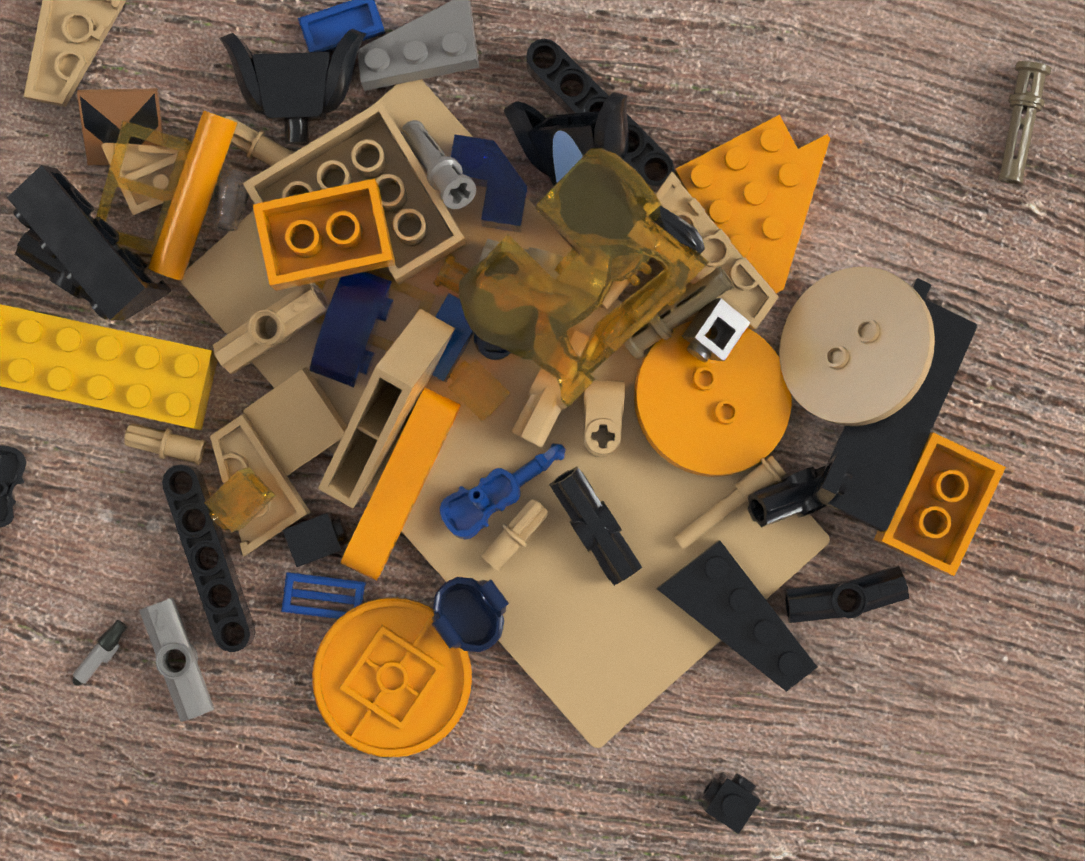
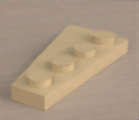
M670 172L632 226L633 228L627 235V238L630 239L628 241L691 286L720 266L731 279L734 288L729 289L717 298H722L751 322L748 326L756 330L779 296L751 263L739 253L723 230L719 229L705 213V209L695 197L693 198L688 193L678 177L673 172ZM661 205L697 229L703 239L705 250L701 254H693L688 246L680 243L666 230L655 223L656 220L650 214L657 208H660Z

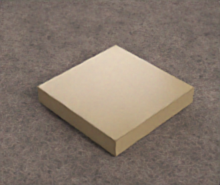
M308 367L299 370L243 410L286 476L340 441L347 428V425Z

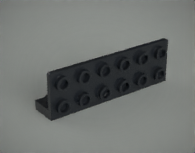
M919 278L914 281L911 287L916 290L925 302L933 321L935 335L934 354L929 372L918 392L896 413L875 423L860 426H844L812 495V499L880 532H885L891 523L977 329L976 323L927 299L926 297L932 285Z

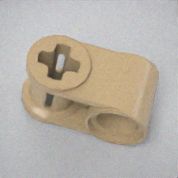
M584 380V445L588 452L594 456H609L620 444L625 398L624 381ZM599 428H605L606 435L613 436V441H608L605 448H599L598 441L591 439V435H596Z

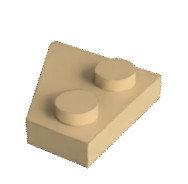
M104 143L101 145L133 216L173 198L190 148L123 143Z

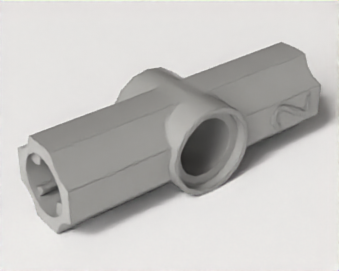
M174 598L139 610L156 654V667L165 678L180 721L190 720L214 710L213 702L198 665L197 651L189 641ZM172 649H178L184 653L186 664L183 670L174 669L169 664L168 656Z

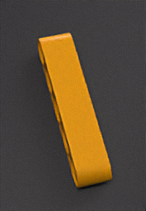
M426 387L423 389L341 560L342 565L373 580H378L452 427L461 404Z

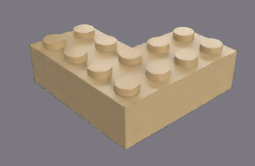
M379 101L242 183L253 202L257 204L375 178L381 194L395 265L389 266L388 269L398 285L466 245L463 234L437 191L428 183L426 173L382 101Z

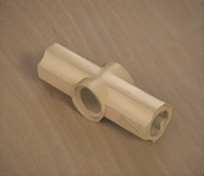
M315 283L301 285L267 309L255 312L248 322L213 344L215 357L220 365L230 374L236 373L276 345L288 342L293 334L331 310L326 296ZM270 317L277 323V332L273 338L265 330L266 321Z
M565 327L548 362L543 363L528 393L530 397L514 424L512 433L541 448L543 447L560 411L564 412L580 381L577 378L594 349L596 343L594 339L573 328Z

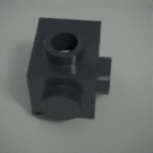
M722 772L718 779L713 777L701 795V798L704 799L701 805L705 812L738 834L761 800L753 792L757 786L738 773L733 778L725 772Z

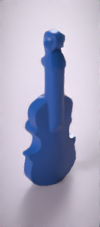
M553 443L548 451L538 454L514 473L497 468L490 472L486 478H481L479 485L471 490H466L463 486H460L458 492L447 496L441 502L440 515L443 522L457 538L471 539L482 528L489 526L488 518L496 511H504L506 506L512 505L519 500L521 486L541 472L546 471L554 460H563L566 449L562 444Z

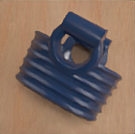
M455 577L445 582L435 594L432 626L449 649L452 647L469 652H483L493 647L501 638L504 626L503 614L506 612V606L509 602L492 579L489 581H476L473 578Z

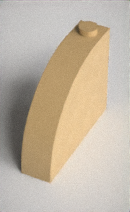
M422 309L417 312L376 365L318 487L319 490L351 508L355 507L408 421L420 394L427 386L455 330L454 327Z

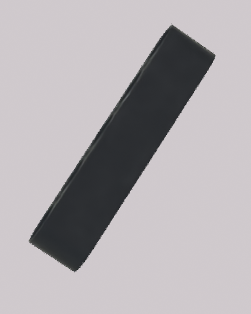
M538 39L528 48L526 65L529 74L568 114L590 112L594 108H602L609 95L557 43L550 39ZM545 52L551 54L555 62L551 67L542 69L534 64V57L539 53ZM568 80H575L581 84L583 90L579 95L570 97L562 92V84ZM627 114L629 136L636 139L638 148L633 152L627 153L621 167L642 188L650 192H657L670 172H674L673 161ZM650 163H659L664 167L666 176L659 181L651 180L646 176L644 168Z
M175 465L169 468L163 476V490L217 645L222 650L227 652L240 651L249 646L254 640L256 633L255 625L202 473L197 468L189 465ZM185 471L190 474L193 484L189 492L181 494L177 491L174 482L177 475ZM194 509H199L203 512L206 520L204 527L198 532L192 530L187 522L189 513ZM207 546L215 549L219 558L217 565L212 569L206 568L200 561V554ZM219 584L225 585L231 591V601L227 606H220L213 599V591ZM230 622L238 623L244 629L245 635L241 643H232L226 637V627Z

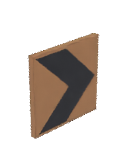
M158 88L77 90L87 165H110L101 147L104 143L165 146Z

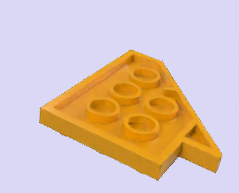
M780 114L685 163L674 171L683 187L693 198L695 197L705 209V213L719 229L723 230L734 247L751 263L776 294L784 290L830 141V137L826 134L798 149Z

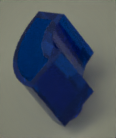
M367 272L340 278L326 312L309 371L351 387H355L361 373L365 375L369 373L375 357V353L370 351L375 332L380 320L383 322L387 321L393 307L394 300L388 298L392 281Z

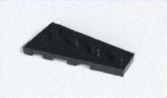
M720 540L656 588L786 692L818 668Z

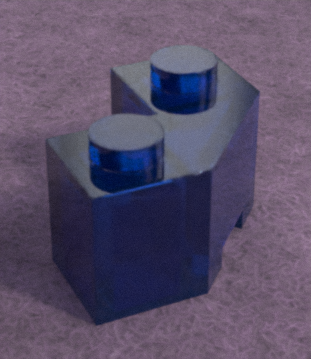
M454 134L451 157L455 158L462 166L463 175L469 176L476 186L486 187L481 218L482 226L521 233L528 194L527 185L495 141Z

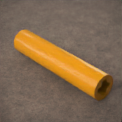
M203 110L148 269L173 279L183 280L238 124L237 122Z

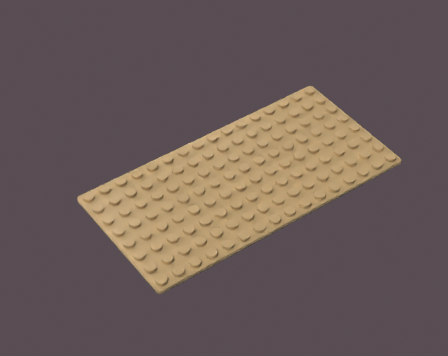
M422 79L396 84L376 103L379 101L383 102L400 132L406 133L402 127L407 122L412 120L420 121L444 154L455 158L462 166V174L469 176L476 184L475 197L467 206L460 209H451L446 206L463 234L466 245L398 285L388 267L315 282L326 296L331 310L293 334L288 342L276 345L252 361L253 365L274 388L299 370L308 367L347 426L376 365L420 309L435 317L448 293L459 298V281L473 266L480 262L482 250L487 239L527 250L529 247L545 250L563 256V260L588 266ZM420 163L421 167L423 168L424 172H425L426 175H427V170H426L425 167ZM254 210L188 267L183 280H180L182 285L227 335L248 322L255 312L267 309L300 287L296 286L276 291L269 285ZM477 271L475 276L476 287L494 296L499 311L507 313L515 308L527 306L535 307L538 310V321L535 327L534 356L528 357L510 353L507 357L500 360L488 359L476 349L473 334L447 382L433 375L431 376L426 388L461 404V407L401 532L446 582L455 577L473 578L476 581H489L492 579L509 602L506 606V612L503 614L504 626L502 636L498 641L594 748H600L721 641L657 590L658 586L720 540L763 597L768 599L828 545L829 535L810 514L799 518L797 515L761 528L757 522L752 520L748 511L749 503L745 501L683 550L674 537L735 490L734 483L740 481L762 462L760 461L749 469L737 474L706 477L675 467L655 451L641 430L634 405L636 376L644 357L652 346L644 351V356L640 359L635 358L626 348L619 336L618 330L622 327L629 328L638 321L618 299L613 302L608 310H605L596 301L594 304H589L555 293L552 296L522 288L518 286L519 283L504 280L497 282L487 278L484 273ZM601 282L597 297L606 287L603 282ZM272 317L265 324L266 333L271 338L277 332V323ZM568 326L594 339L596 343L586 365L583 366L577 378L580 381L564 412L560 411L541 448L512 433V430L530 397L528 393L543 363L548 362L565 327ZM584 380L625 382L621 440L616 450L609 456H594L588 452L584 445ZM599 428L596 435H591V439L598 441L599 448H605L608 441H613V436L606 435L605 428ZM402 431L366 489L370 497L379 482ZM340 441L328 448L333 455ZM557 443L564 446L566 449L565 458L563 460H554L546 471L541 472L521 486L519 500L512 505L506 506L504 511H496L488 518L489 526L482 528L471 539L457 538L443 522L440 515L441 502L447 496L458 492L460 486H463L466 490H471L479 485L481 478H486L494 469L502 468L510 473H514L538 454L548 451L551 444ZM577 466L593 487L600 502L604 501L622 529L620 531L621 535L643 567L615 586L603 572L592 551H587L570 524L571 518L549 486L558 476ZM530 500H537L549 512L548 516L525 541L528 545L526 547L521 545L501 568L502 570L500 572L496 571L480 555L503 532V524L508 526Z

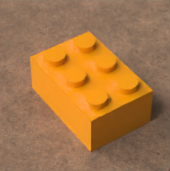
M375 178L252 204L269 285L276 291L395 265L381 194Z
M931 432L888 529L885 532L877 531L874 541L945 575L955 576L1006 467Z

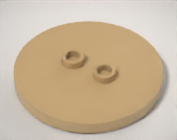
M852 267L833 272L809 287L797 300L786 319L780 339L779 356L781 371L787 388L804 409L827 422L844 426H860L883 420L904 407L923 384L929 372L934 354L935 335L933 321L925 302L916 290L907 282L888 271L873 267Z

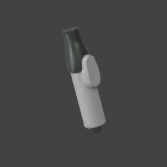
M117 620L99 638L98 643L73 673L72 682L75 686L86 684L102 662L108 663L120 647L118 642L124 631L128 628L122 621Z

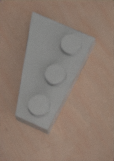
M452 0L359 48L357 53L360 80L364 91L480 68L470 0Z

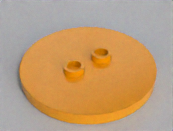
M690 321L675 327L673 334H671L668 340L661 339L656 342L644 357L639 367L634 387V405L637 419L650 445L661 457L675 467L706 477L737 474L756 465L762 458H766L780 442L789 422L792 394L784 381L779 356L766 340L757 333L746 328L725 361L708 359L707 362H703L687 351L690 343L682 337L692 322ZM711 328L705 335L707 338L711 335Z
M378 598L350 609L326 632L314 660L312 672L313 692L317 707L324 721L346 744L374 756H409L437 744L459 722L471 692V662L468 651L452 647L449 649L432 626V617L434 616L432 607L408 598Z

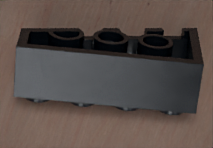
M41 165L7 197L16 208L13 210L15 217L25 227L34 229L41 238L38 241L41 248L50 257L60 260L66 268L64 274L67 279L78 289L83 288L92 299L90 301L91 307L101 318L125 321L172 291L163 280L159 283H154L144 271L148 264L138 254L134 255L127 248H121L117 244L120 236L118 232L100 217L94 219L90 215L94 211V207L57 168Z

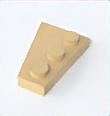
M42 0L23 97L31 101L66 107L126 0Z
M241 414L210 436L221 479L226 484L232 508H230L233 522H236L242 543L239 544L243 557L249 555L283 532L284 529L289 528L311 513L245 414Z

